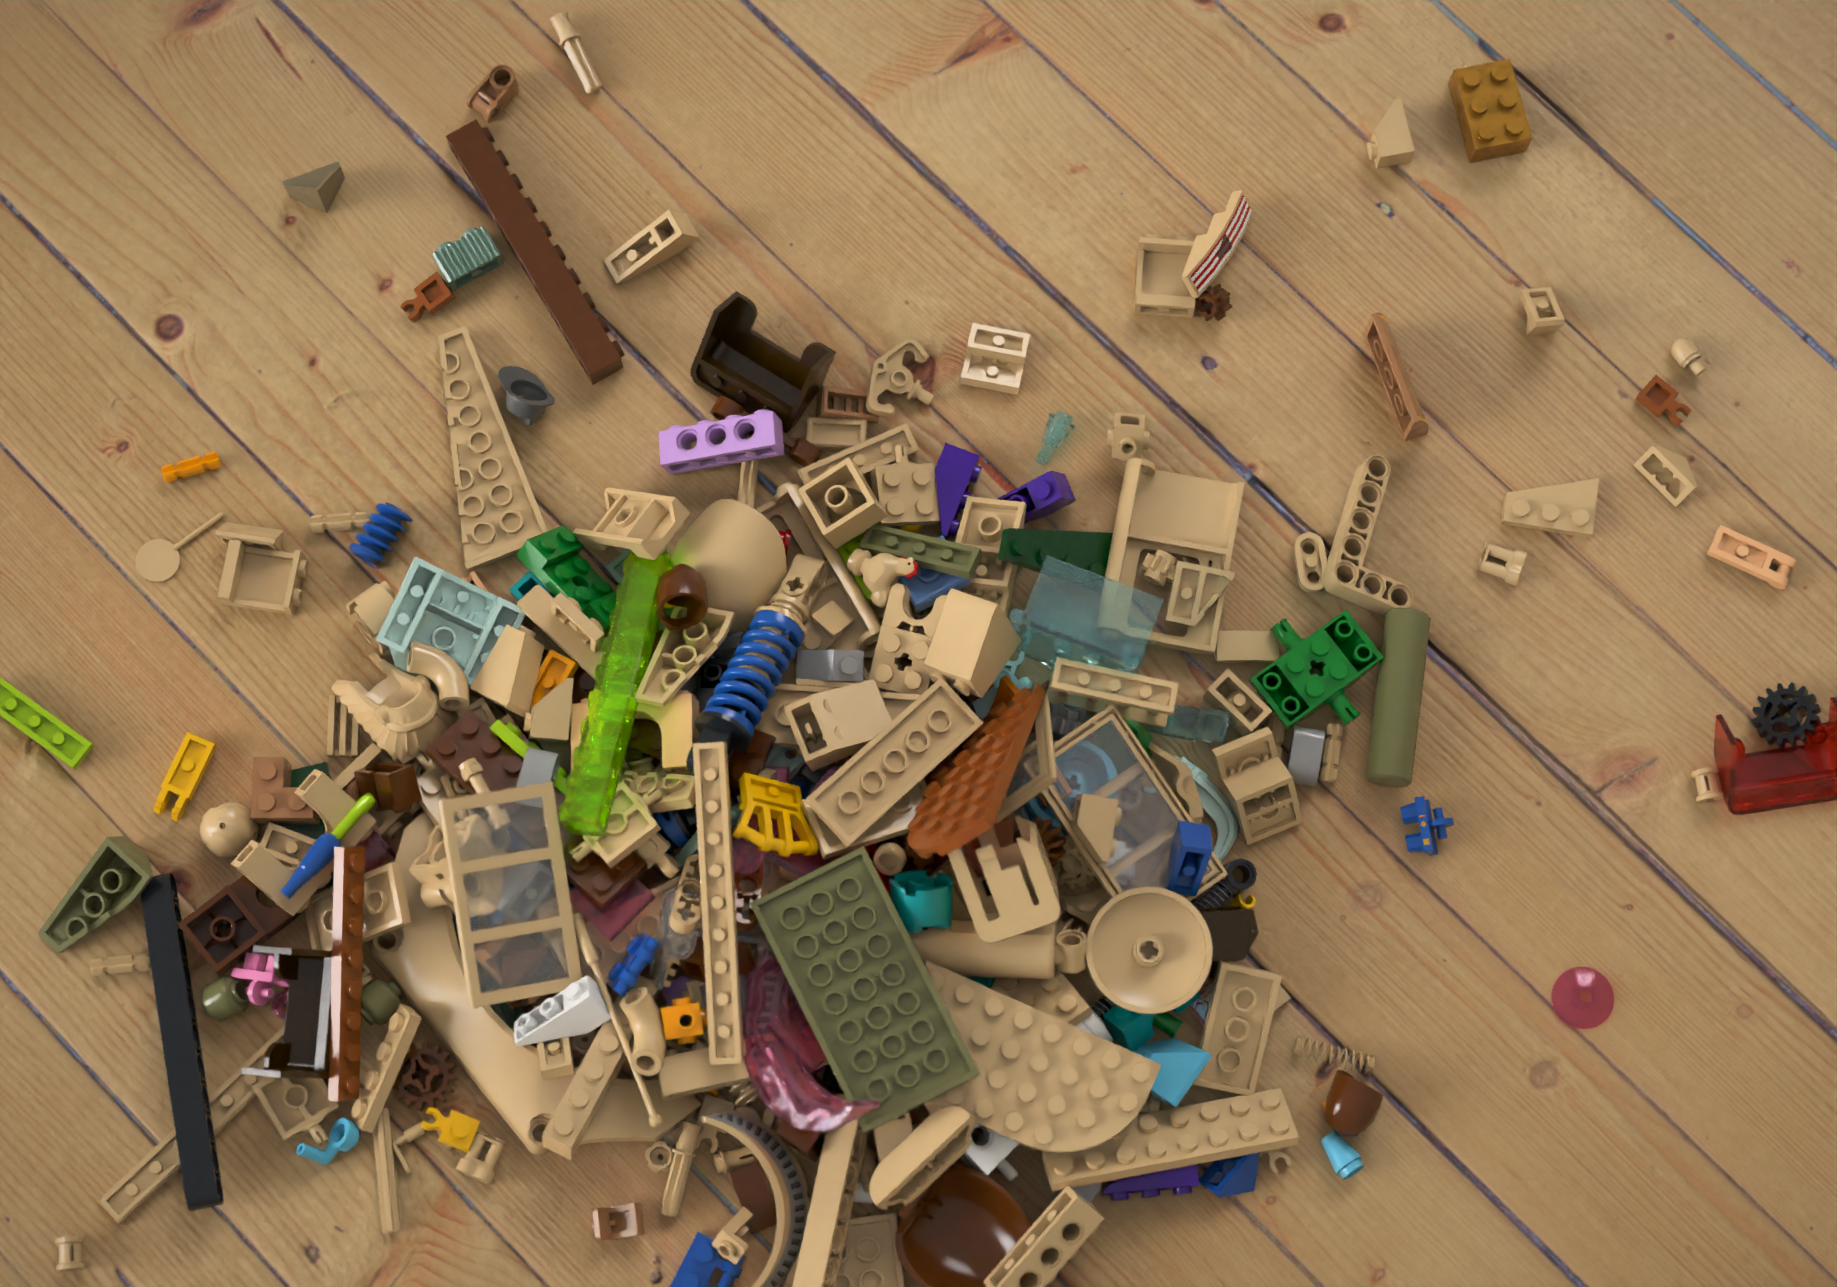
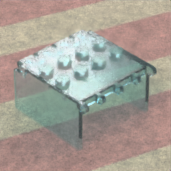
M1047 555L1025 611L1013 609L1010 612L1009 621L1022 639L1014 653L1020 654V651L1025 653V657L1049 665L1048 669L1054 672L1056 658L1059 657L1138 674L1149 646L1147 644L1151 632L1155 630L1153 627L1164 599Z

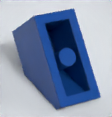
M1185 821L1178 822L1170 846L1165 889L1177 894L1197 895L1213 851L1209 825Z

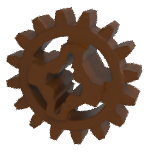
M423 1041L420 1049H418L416 1044L411 1043V1051L406 1054L392 1086V1090L399 1089L395 1098L400 1101L406 1097L405 1106L410 1108L415 1102L419 1111H423L426 1103H428L429 1107L436 1108V1100L439 1099L443 1103L447 1102L444 1096L446 1091L454 1093L455 1090L449 1084L450 1081H457L458 1077L451 1074L450 1071L454 1070L457 1066L454 1062H446L451 1056L449 1052L446 1051L441 1055L439 1054L441 1051L440 1045L436 1044L431 1050L427 1041ZM423 1056L434 1057L440 1063L430 1065L426 1063ZM411 1061L412 1065L408 1073L403 1074L406 1065ZM420 1066L427 1073H430L426 1076V1086L416 1079L420 1076ZM443 1078L440 1087L435 1091L434 1087L438 1079ZM416 1087L420 1089L423 1097L414 1096L406 1089Z

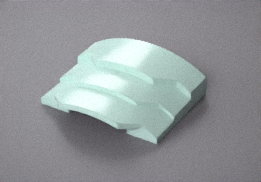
M414 557L375 640L389 646L395 666L406 672L411 642L423 643L439 648L457 661L466 675L468 687H470L505 626L509 625L519 629L525 614L517 605L418 557ZM411 673L415 676L421 675L418 673ZM424 676L430 683L434 684V682L431 679H429L427 676Z

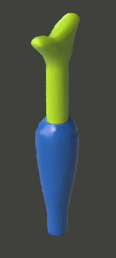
M371 793L364 794L331 833H324L319 836L303 857L289 882L280 891L283 895L290 899L299 888L334 859V847H341L340 841L375 804V799Z

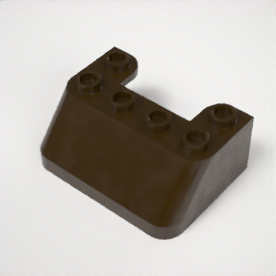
M736 291L714 309L691 366V377L701 388L716 397L724 396L733 400L751 415L757 410L773 411L782 421L783 432L788 433L799 421L822 387L836 351L822 343L813 342L804 349L801 358L796 357L752 330L757 318V308L749 298Z

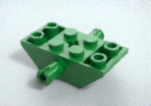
M1347 609L1306 639H1301L1286 618L1282 619L1280 624L1276 623L1270 630L1287 651L1249 681L1287 729L1303 721L1324 705H1330L1345 726L1351 720H1355L1360 713L1344 695V692L1377 665L1384 656ZM1311 668L1319 670L1320 674L1311 675L1309 672Z

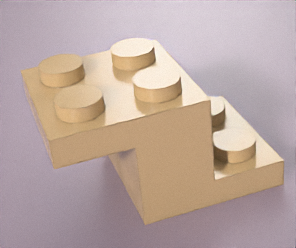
M1269 727L1212 749L1222 793L1237 815L1242 838L1247 845L1303 822L1293 777L1278 757L1273 733Z

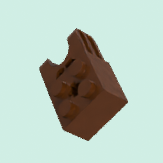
M243 875L179 922L178 925L217 975L221 977L245 958L246 952L252 953L253 945H263L300 916L302 912L292 916L280 906L271 908L263 906L259 902L258 895L260 889ZM225 925L226 928L232 927L229 930V936L225 938L223 936L221 938L218 937L220 935L218 929L221 926Z

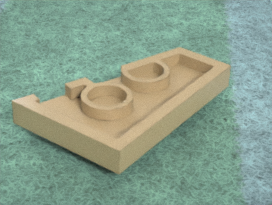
M1599 478L1507 492L1504 496L1501 524L1591 538L1594 529Z

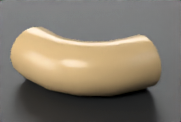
M411 642L407 657V672L427 676L434 682L438 688L439 706L450 711H460L468 708L470 694L467 677L457 661L439 648L423 643Z
M638 987L628 992L621 999L620 1007L630 1022L634 1037V1049L630 1061L631 1066L636 1072L651 1076L657 1074L662 1068L666 1040L661 1014L653 997L646 987Z

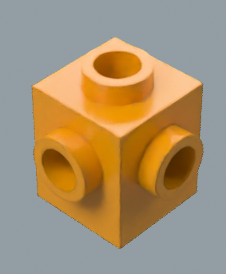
M691 997L673 999L672 1006L659 1008L665 1040L677 1038L678 1044L697 1042L696 1035L704 1034L703 1027H708L706 1009L700 1008L699 1002L691 1003ZM684 1014L689 1018V1023L685 1027L679 1021L680 1017Z

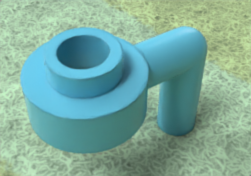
M340 1118L332 1126L329 1134V1144L324 1150L300 1143L296 1153L302 1157L327 1165L339 1151L347 1152L356 1146L360 1138L359 1127L354 1121Z

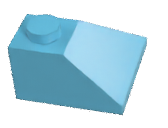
M1174 1037L1145 1043L1136 1051H1132L1161 1064L1149 1095L1174 1107H1177L1212 1057L1208 1052Z

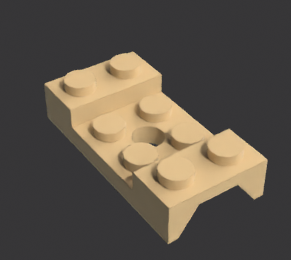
M607 487L604 491L607 509L605 515L593 530L576 528L573 533L588 549L604 551L609 546L631 549L637 557L655 560L665 551L666 545L674 534L682 529L684 521L690 512L676 497Z

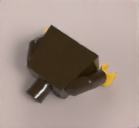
M1238 894L1232 901V906L1197 908L1206 921L1212 939L1211 979L1216 977L1219 961L1244 960L1246 952L1249 951L1259 931L1254 910L1251 909L1256 902L1254 896L1249 895L1244 903L1242 895Z

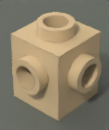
M1115 412L1113 429L1107 428L1106 446H1111V458H1118L1125 462L1131 458H1142V449H1148L1150 432L1145 431V415Z

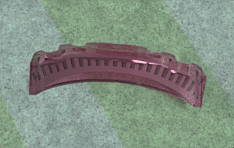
M763 956L749 973L745 982L744 989H748L745 1013L742 1015V1035H745L747 1053L744 1055V1061L753 1085L759 1090L760 1097L766 1106L777 1117H783L793 1123V1127L813 1131H827L842 1127L880 1107L877 1100L848 1102L839 1099L827 1092L814 1080L802 1062L793 1039L788 1010L789 982L776 956Z

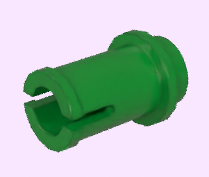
M1168 1012L1155 1015L1152 1025L1169 1035L1170 1038H1173L1183 1021L1178 1020Z

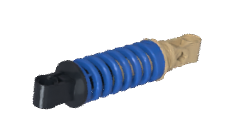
M797 554L777 594L770 598L768 606H760L755 610L753 619L748 626V632L741 639V645L735 650L734 657L729 661L727 670L722 674L720 683L716 685L713 696L709 698L705 710L695 720L696 728L700 733L696 743L727 742L728 762L733 752H743L749 748L751 738L755 733L754 726L760 723L762 719L761 713L767 710L769 706L768 700L774 697L776 693L775 687L780 685L782 674L786 673L789 669V661L794 659L798 647L804 643L808 635L804 624L809 618V610L816 596L828 578V561ZM693 747L689 751L686 762L687 770L694 773Z

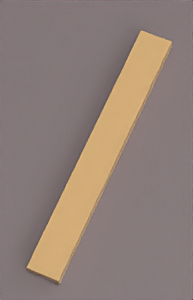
M285 1026L209 1096L214 1136L257 1097L252 1086L267 1076L241 1074L242 1067L264 1068V1057L262 1055L266 1053L272 1043L283 1042ZM175 1129L98 1200L118 1224H122L181 1168Z

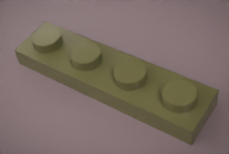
M878 524L866 530L858 546L864 551L868 550L872 556L879 553H889L898 558L905 557L908 559L913 557L914 562H917L920 568L967 579L972 578L983 556L981 549Z

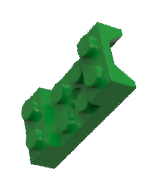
M565 525L527 539L517 557L555 597L561 592L565 597H571L576 600L582 608V613L589 619H596L604 629V636L622 622H625L629 627L633 626L644 611V608L636 601V598L625 588L614 592L610 585L590 567V564L579 555L584 545Z

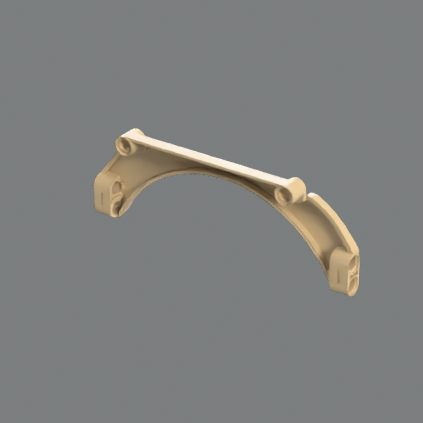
M424 812L404 828L395 858V863H400L411 924L372 939L371 954L527 1149L536 1155L547 1153L549 1149L543 1147L542 1142L536 1141L533 1133L536 1131L544 1132L575 1073L543 1081L538 1049L531 1044L517 1047L514 1044V1031L507 1026L490 1005L481 1006L476 1009L469 1007L462 955L456 938L452 910L447 905L436 908L427 907L420 895L422 884L409 872L415 859L426 851L429 836L435 827L429 816ZM388 940L393 944V947L383 949L378 945V942ZM615 1078L580 1144L609 1141L656 1140L658 1142L679 1127L682 1121H686L693 1116L703 1104L694 1094L663 1101L659 1080H643L654 1110L662 1119L659 1127H652L649 1124V1112L636 1080Z

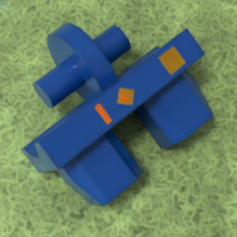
M1424 796L1416 797L1415 803L1400 807L1403 823L1407 825L1419 822L1420 833L1405 835L1407 850L1410 853L1424 852L1429 856L1438 855L1434 829L1437 830L1439 840L1446 839V828L1454 825L1453 818H1444L1442 808L1433 809L1435 818L1433 820L1429 800H1425Z

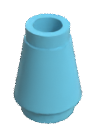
M1336 1131L1329 1133L1320 1141L1336 1175H1341L1343 1180L1352 1177L1364 1167L1361 1161L1362 1156Z

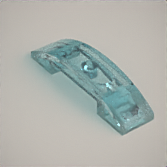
M1175 705L1173 715H1168L1166 728L1141 723L1140 725L1144 726L1148 732L1198 742L1224 744L1232 714L1201 707V710Z

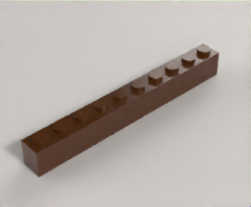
M476 119L446 135L451 151L591 383L594 385L624 368L621 357L625 356L621 346L617 340L611 342L606 334L610 332L607 323L602 316L597 318L592 311L595 308L593 300L588 292L582 294L577 286L581 284L580 279L573 268L569 270L563 263L566 257L558 244L552 245L549 240L552 234L545 221L538 222L534 215L538 211L530 197H523L520 192L523 186L515 173L510 175L506 169L509 163L501 150L495 151L492 146L495 140L488 127L481 128Z

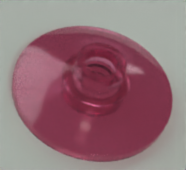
M1575 967L1565 971L1557 978L1552 988L1551 1000L1556 1014L1564 1023L1577 1029H1590L1602 1024L1609 1017L1614 1006V993L1609 981L1600 972L1588 967ZM1581 991H1586L1590 994L1589 1002L1581 1000Z

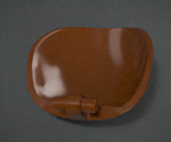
M950 1166L915 1200L901 1207L898 1215L902 1219L896 1232L895 1246L899 1260L904 1268L922 1287H987L983 1281L1032 1224L1017 1201L996 1181L966 1166Z

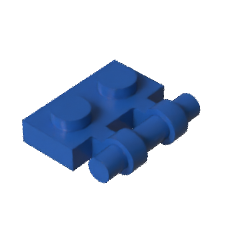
M644 932L640 936L636 935L626 948L628 953L622 962L618 961L609 971L608 978L610 979L606 984L624 997L630 987L634 988L639 981L637 977L646 964H651L655 959L654 953L661 944Z
M697 1232L670 1287H712L708 1283L716 1267L724 1271L717 1287H731L735 1277L739 1278L743 1270L740 1267L746 1256L743 1255L737 1264H733L731 1261L727 1262L721 1259L722 1256L718 1250L711 1245L714 1240Z

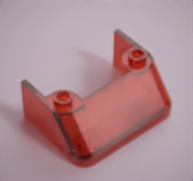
M1837 697L1830 698L1828 722L1813 725L1817 734L1811 735L1808 733L1806 735L1808 743L1798 745L1795 749L1785 747L1784 749L1778 748L1745 754L1743 742L1733 736L1723 715H1716L1714 757L1716 766L1719 769L1718 775L1721 789L1724 793V802L1732 814L1744 815L1837 800Z

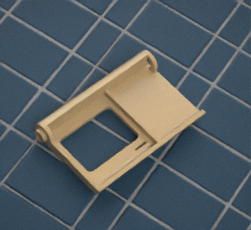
M1140 458L1128 459L1125 466L1095 632L1100 634V638L1105 641L1115 642L1118 639L1197 654H1213L1216 648L1226 587L1196 626L1188 625L1187 634L1179 637L1128 626L1127 620L1139 556L1142 551L1156 552L1157 550H1162L1174 556L1195 559L1202 566L1229 571L1245 482L1227 483L1155 470L1156 465L1149 460Z
M790 482L782 484L776 489L773 500L755 510L763 514L768 520L781 517L788 529L791 530V534L803 555L825 560L829 563L828 578L816 596L809 610V618L804 626L806 627L810 623L813 613L833 600L855 621L828 650L864 651L877 643L882 624L850 570L847 569V565L840 553L822 534L798 491L801 488L799 484H791ZM796 655L793 660L789 661L787 672L782 674L781 683H795Z

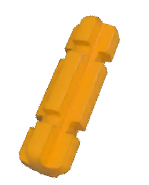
M216 451L205 453V457L198 455L177 461V465H173V463L161 467L163 479L169 483L178 480L180 476L183 479L204 473L207 468L209 470L220 468L221 460L219 454Z

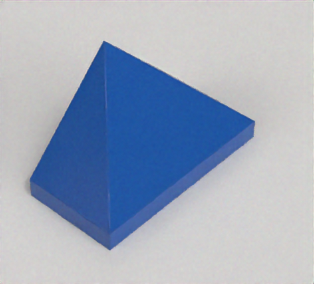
M1260 1152L1214 1161L1199 1178V1184L1219 1198L1254 1191Z

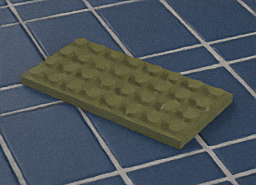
M864 846L750 903L853 1112L874 1109L857 1118L864 1134L980 1075Z

